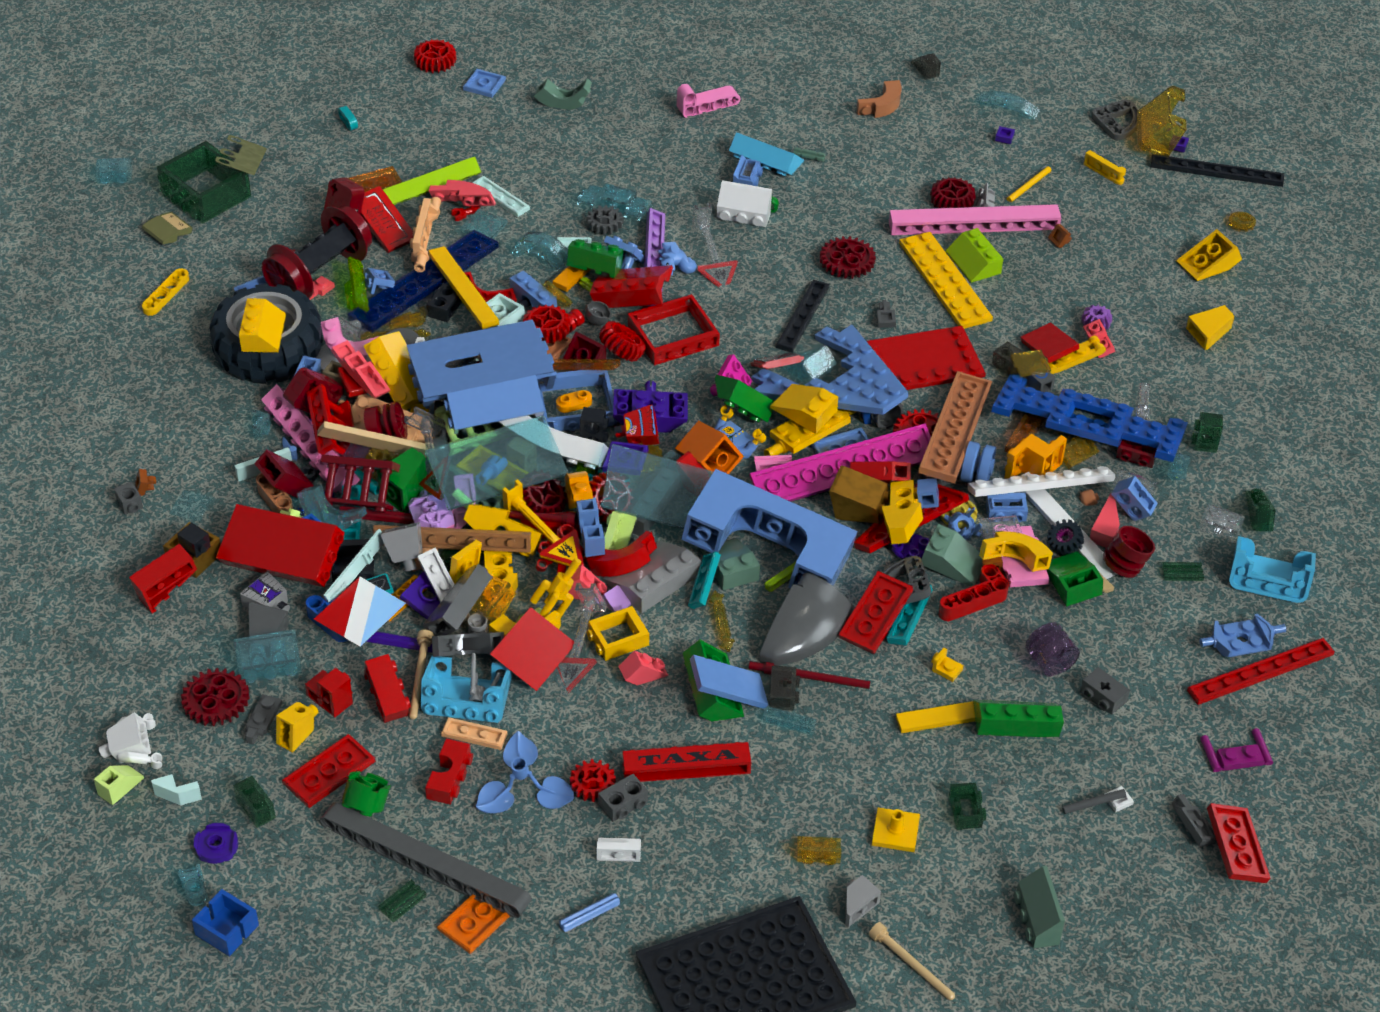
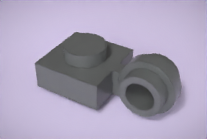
M886 300L879 302V310H877L878 328L896 327L895 309L890 310V302Z

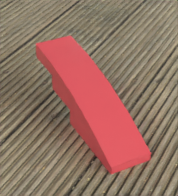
M348 340L332 347L331 352L344 369L374 399L390 392L391 389L371 361L367 362L360 351L356 352Z

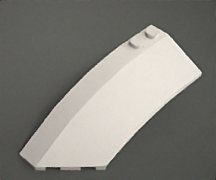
M530 416L499 421L514 434L535 444L536 447L566 459L567 463L577 465V462L583 463L584 467L595 470V467L602 468L609 449L604 443L564 433Z

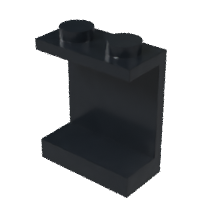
M370 539L343 540L334 563V572H332L333 583ZM374 560L362 569L352 583L359 577L365 580L374 577Z

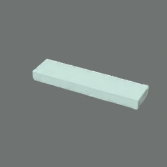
M485 176L472 182L490 191L495 202L516 217L530 210L529 205Z

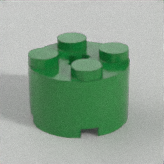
M361 771L351 772L348 776L341 805L346 808L360 810V814L369 817L373 813L382 812L391 785H387L388 781L368 772L366 776L360 775Z

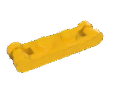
M1094 335L1087 341L1080 343V349L1050 364L1041 358L1040 364L1050 373L1055 374L1102 355L1106 348L1100 343L1099 338Z

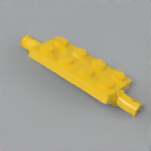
M838 409L816 434L789 420L770 430V437L775 440L776 444L764 449V456L785 454L789 451L795 454L851 423L850 415L855 414L856 411Z

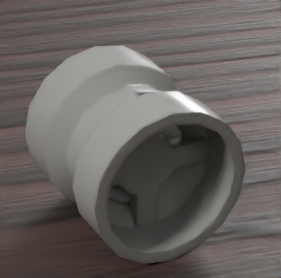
M475 613L469 616L467 621L468 633L488 632V619L484 614Z

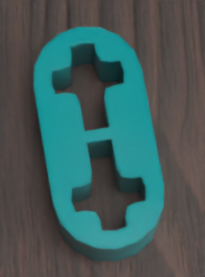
M347 106L338 108L339 118L349 131L358 129L357 119Z

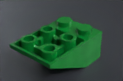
M1076 551L1051 560L1050 567L1046 570L1049 579L1066 607L1103 595L1102 576L1095 565Z

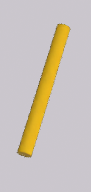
M1049 166L1045 167L1008 196L1006 200L1013 202L1050 173L1051 168Z

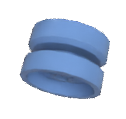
M970 441L964 457L960 481L971 483L975 473H977L976 480L989 481L994 469L996 447L986 445L980 455V443Z

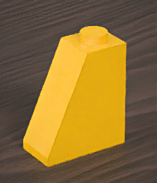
M1223 305L1190 315L1186 329L1204 350H1208L1232 328L1234 315Z

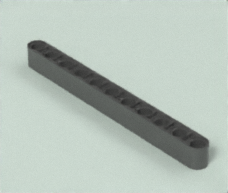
M332 803L320 818V823L323 827H329L332 829L331 831L469 897L473 894L476 896L475 900L491 904L494 909L503 913L506 912L511 917L519 918L532 901L530 894L524 889L364 816L359 812L346 808L339 803Z

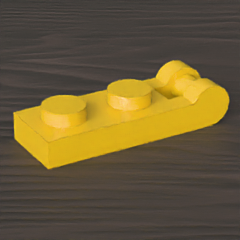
M1091 150L1085 153L1084 165L1115 184L1122 185L1124 183L1123 176L1126 174V168L1116 166Z

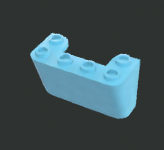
M432 655L421 680V709L427 715L498 723L503 717L512 671L502 663L492 662L491 680L478 679V685L486 688L483 693V703L469 701L471 678L452 675L451 657H433ZM443 662L446 664L447 669L444 671L437 669L436 663ZM499 669L505 670L504 678L500 677L496 686H491L497 675L496 671Z

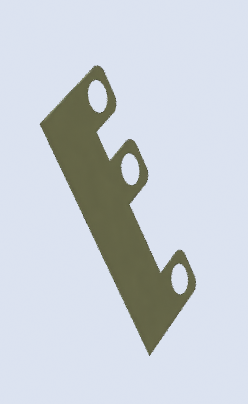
M229 135L228 140L241 144L242 147L239 153L222 148L220 153L235 158V161L233 162L222 157H217L215 161L255 175L267 148ZM231 138H237L241 140V142L233 141ZM224 151L232 152L234 155H228ZM219 159L226 160L230 164L222 163L219 161Z

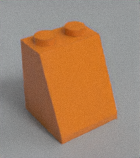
M699 420L674 448L680 456H683L687 451L691 452L708 473L709 478L715 469L730 474L744 457L724 433Z

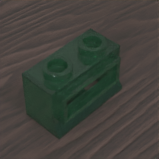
M976 782L951 784L949 800L956 830L982 828L983 821H986V810L981 806L982 793L977 790ZM960 799H970L973 815H963Z

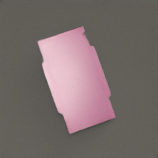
M1031 526L993 529V537H995V532L1007 531L1025 534L1039 540L1034 536ZM1002 557V568L1005 571L1010 588L1049 584L1047 570L1032 572L1022 561L1012 557Z

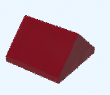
M575 331L562 359L567 362L562 361L561 364L573 371L602 368L606 365V346ZM575 359H580V360L577 361V362H584V363H576V362H573V361H574ZM582 359H591L596 362L588 363Z

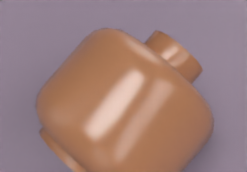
M1092 489L1081 492L1079 496L1081 502L1087 506L1096 505L1098 503L1097 500H1099L1098 493H1094Z

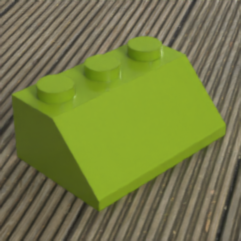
M978 228L962 232L946 249V253L971 283L1001 274L1002 256Z

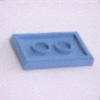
M862 427L822 438L811 444V447L816 454L869 440Z

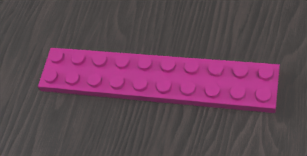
M925 423L750 473L749 477L752 485L791 502L830 491L840 466L850 468V462L895 461L911 463V467L920 465L931 436Z

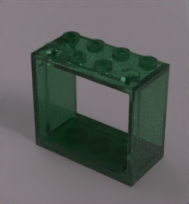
M204 141L157 166V177L163 196H167L174 205H179L183 212H188L194 220L197 219L202 224L252 197L249 174L216 162L217 157L230 161L233 160L227 155L220 153V150L208 141ZM219 159V161L222 163L230 164L226 160ZM205 171L210 172L222 181L200 194L185 183Z

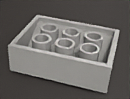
M660 541L656 543L657 548L649 555L651 561L633 572L620 576L604 577L602 580L611 588L618 585L631 602V605L642 614L696 578L701 560L686 548Z

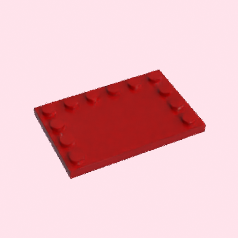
M963 326L867 341L906 390L953 383L957 371L980 378L986 375Z

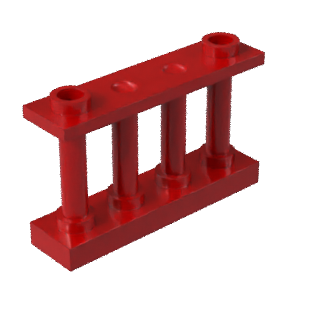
M322 384L308 391L306 394L318 453L324 455L333 450L343 457L361 458L358 444L339 440L340 445H338L335 439L317 436L318 429L324 421L355 428L350 402L346 400L342 404L337 405L328 400L326 387Z

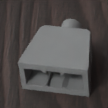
M420 522L383 530L380 535L392 562L403 561L405 571L416 569L414 558H418V555L423 554Z

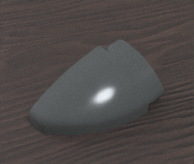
M804 573L797 585H792L780 607L760 651L759 661L765 664L766 662H771L779 666L800 661L823 650L839 636L840 631L854 610L852 604L838 589L827 581L813 574Z

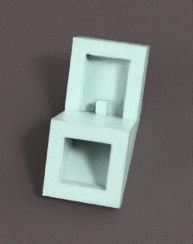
M172 774L151 780L156 796L178 805L202 800L197 781L176 787Z

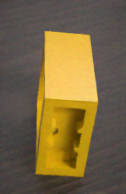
M633 606L588 621V639L590 642L594 641L597 654L599 656L602 655L605 661L649 646V632ZM627 623L634 635L607 644L600 631Z

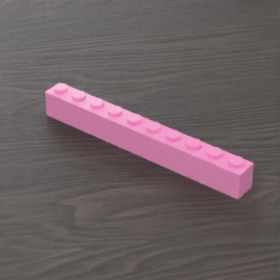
M1058 205L890 210L889 214L891 235H917L931 232L932 234L962 233L976 228L981 232L1053 230L1056 224L1061 223Z

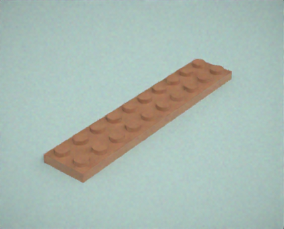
M957 371L918 473L955 484L992 381Z

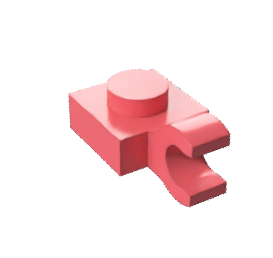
M320 276L313 281L314 292L309 299L311 300L318 294L324 296L335 288V284L327 278Z

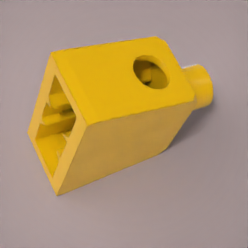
M296 702L276 715V744L293 753L314 730V717L318 714L317 707L312 704L307 707L300 702Z

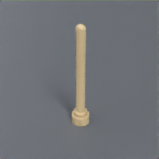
M420 630L417 635L420 649L409 712L410 719H416L418 715L421 680L424 675L428 647L432 644V636H434V633L429 630Z
M881 922L876 923L872 927L868 935L875 942L879 941L887 945L948 1000L955 998L954 992L889 936L887 927Z

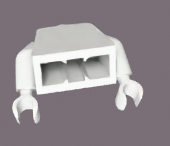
M134 712L127 717H122L114 726L107 730L108 743L99 747L101 756L106 758L112 755L120 763L147 764L148 762L151 763L150 765L154 769L161 768L162 762L160 761H162V755L160 753H154L151 757L148 756L151 753L147 730H151L156 726L153 715L147 713L141 718V716Z

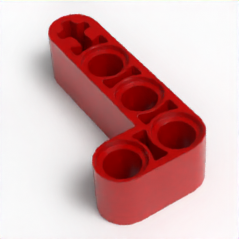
M984 565L981 568L980 584L941 598L938 612L939 618L944 621H952L1005 601L1009 588L1008 580L995 565Z

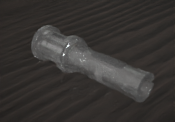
M1140 383L1138 386V402L1134 409V414L1150 421L1151 409L1148 406L1150 385L1148 383Z

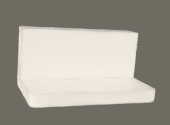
M598 838L597 860L640 862L641 839Z

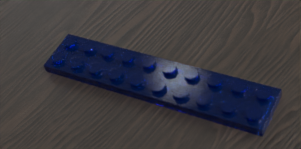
M473 230L446 249L460 268L465 271L499 248V243ZM429 259L423 272L411 271L396 281L394 288L388 287L348 313V320L373 333L448 281L432 259Z

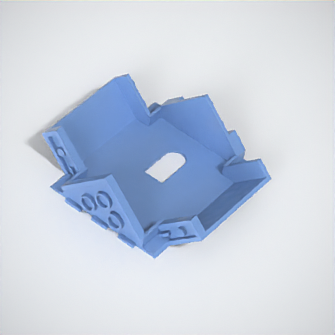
M532 319L407 345L411 363L408 364L409 374L414 376L412 377L414 388H418V391H416L418 401H422L423 407L429 409L430 414L434 413L435 400L446 398L443 400L446 411L449 410L450 418H448L449 428L454 430V434H457L461 429L535 414L536 417L543 416L544 407L537 379L543 378L545 390L553 388L557 374L553 369V357L551 353L547 354V350H549L546 341L541 339L543 337L541 329L536 328ZM478 355L482 359L481 363L457 368L445 366L450 361Z

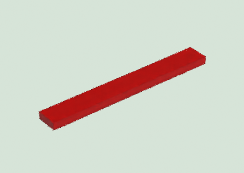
M1324 638L1189 686L1187 692L1199 705L1333 656L1335 651Z

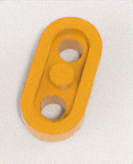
M586 390L564 394L556 399V408L562 413L580 410L592 404V394Z

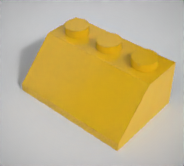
M247 298L239 332L241 352L279 353L286 313L266 299Z

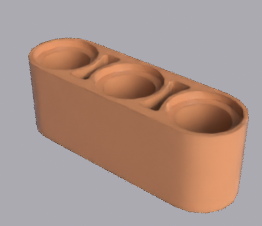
M262 473L256 477L258 493L273 512L280 513L281 510L289 511V508L293 509L292 500L286 492L273 487Z

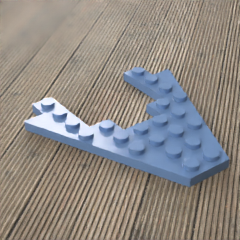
M853 325L848 326L841 332L825 327L815 334V339L818 342L848 355L841 360V366L848 369L847 372L829 384L818 378H814L805 384V386L824 388L837 395L838 409L884 415L908 398L906 388ZM762 369L751 376L752 381L759 385L755 390L772 400H777L791 384H797L768 369Z

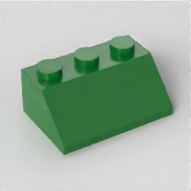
M720 375L715 376L718 398L724 401V405L730 408H737L738 413L745 416L749 415V419L756 423L760 421L768 423L773 412L770 406L775 401L740 380Z

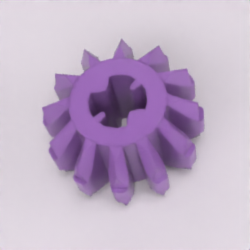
M1090 305V307L1085 308L1082 314L1083 325L1100 319L1106 330L1109 329L1112 323V314L1109 309L1099 305Z

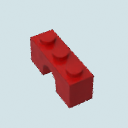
M446 738L439 754L440 766L450 770L446 772L432 771L425 790L426 799L451 805L453 798H457L459 795L460 781L464 782L466 778V767L471 765L473 753H471L469 743Z

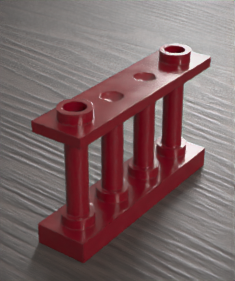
M322 454L321 462L326 464L329 469L324 497L315 496L314 499L321 502V506L332 507L335 504L373 508L375 512L386 513V510H393L394 507L385 502L389 476L392 475V472L399 473V464L393 461ZM339 467H345L346 470L342 499L332 498L336 470ZM356 468L363 469L362 471L364 472L360 501L350 500L353 475ZM374 470H378L382 474L378 502H368L371 475L374 473Z

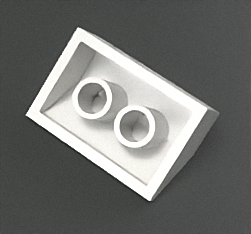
M722 180L717 204V218L766 227L771 215L772 189Z

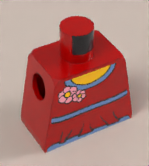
M652 405L625 413L624 425L614 427L616 438L626 436L628 443L640 445L660 444L656 413Z

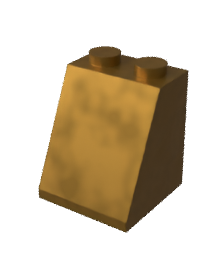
M840 466L829 491L835 518L846 521L880 523L883 516L882 506H887L890 503V491L888 490L887 483L848 467Z

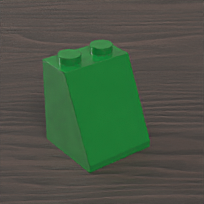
M413 447L391 460L400 465L399 473L392 472V475L389 476L386 501L400 512H409L408 502L411 498L419 496L423 490L419 483L427 475L426 458L423 453L418 452ZM377 470L378 484L380 489L382 474L380 473V471Z

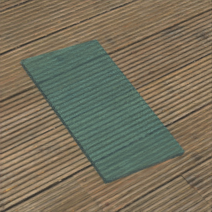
M544 416L425 450V455L448 511L502 495V489L506 487L508 490H511L515 487V480L517 479L525 488L565 476L568 473V469Z
M612 444L601 507L684 529L687 514L710 479L713 471Z

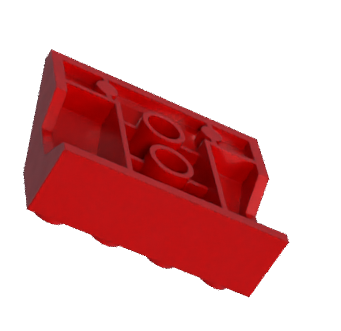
M673 266L621 269L615 278L609 277L610 274L604 272L593 282L590 296L593 301L603 302L609 308L662 304L661 289L664 282H669Z

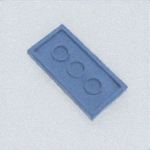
M693 655L690 658L698 691L762 709L769 705L760 673Z

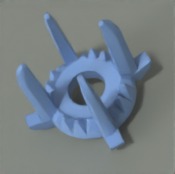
M975 507L972 509L968 508L966 513L955 512L951 516L945 514L944 519L948 522V528L959 533L965 540L971 538L972 535L980 537L982 534L978 532L982 524L979 523L975 526L974 519L971 517ZM964 521L967 524V530L966 527L960 530L958 522Z

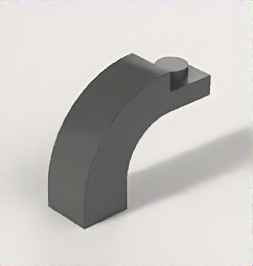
M504 632L432 636L433 657L472 653L490 654L504 638Z

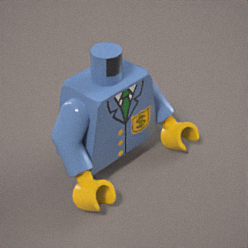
M724 405L720 410L723 416L718 419L714 429L724 433L744 456L742 459H748L758 447L757 444L765 442L766 435L760 429H756L752 437L731 420L727 422L726 420L732 418L734 413L730 408L729 412L725 414L727 406Z

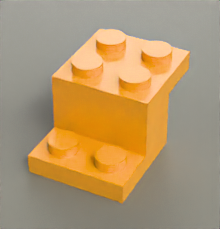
M1032 433L1027 438H1023L1015 448H1011L1007 453L1004 478L1009 479L1011 476H1018L1021 472L1037 475L1054 472L1063 463L1067 438L1060 435L1049 444Z

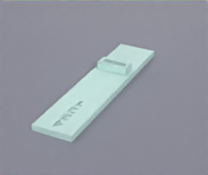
M380 529L375 532L323 596L328 603L346 590L362 569L374 560L373 556L384 544L380 535L382 533Z

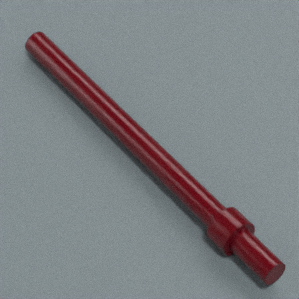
M750 661L749 669L763 671L764 674L772 675L775 673L865 689L870 688L871 681L777 666L771 662H766L765 664Z

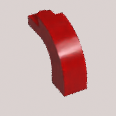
M645 531L629 546L617 550L605 549V555L590 556L587 558V562L591 572L596 576H620L633 572L650 562L649 555L657 546L652 532Z

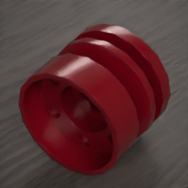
M392 402L391 405L384 404L383 411L379 406L365 409L364 424L367 431L407 439V422L403 409L398 402Z
M1123 526L1105 549L1103 560L1115 573L1126 578H1134L1138 576L1145 562L1154 553L1155 544L1142 530L1133 526Z

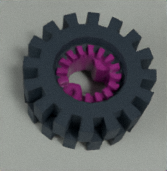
M1062 519V523L1057 521L1056 526L1053 524L1050 526L1052 530L1048 529L1047 539L1049 545L1057 555L1060 556L1062 553V556L1067 553L1079 552L1077 548L1082 549L1084 536L1077 522L1074 521L1073 523L1072 520L1068 519L1067 523L1065 519ZM1068 535L1069 540L1063 541L1062 537Z

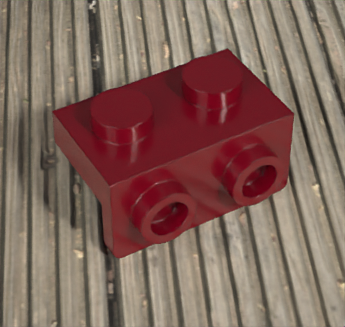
M1122 439L1117 449L1116 458L1126 462H1133L1143 467L1153 468L1157 448Z

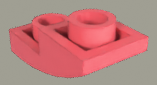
M1100 319L1083 326L1088 339L1095 335L1106 348V351L1099 355L1098 358L1115 352V348Z

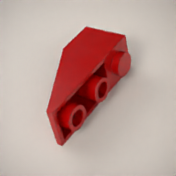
M895 461L850 462V469L887 484L910 480L911 463Z

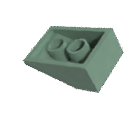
M940 524L937 525L922 557L925 567L969 586L976 584L982 568V558L979 556L980 552L956 531Z
M737 538L725 541L718 552L721 556L715 572V577L722 590L758 581L760 564L753 552ZM701 549L703 555L710 553L704 549Z

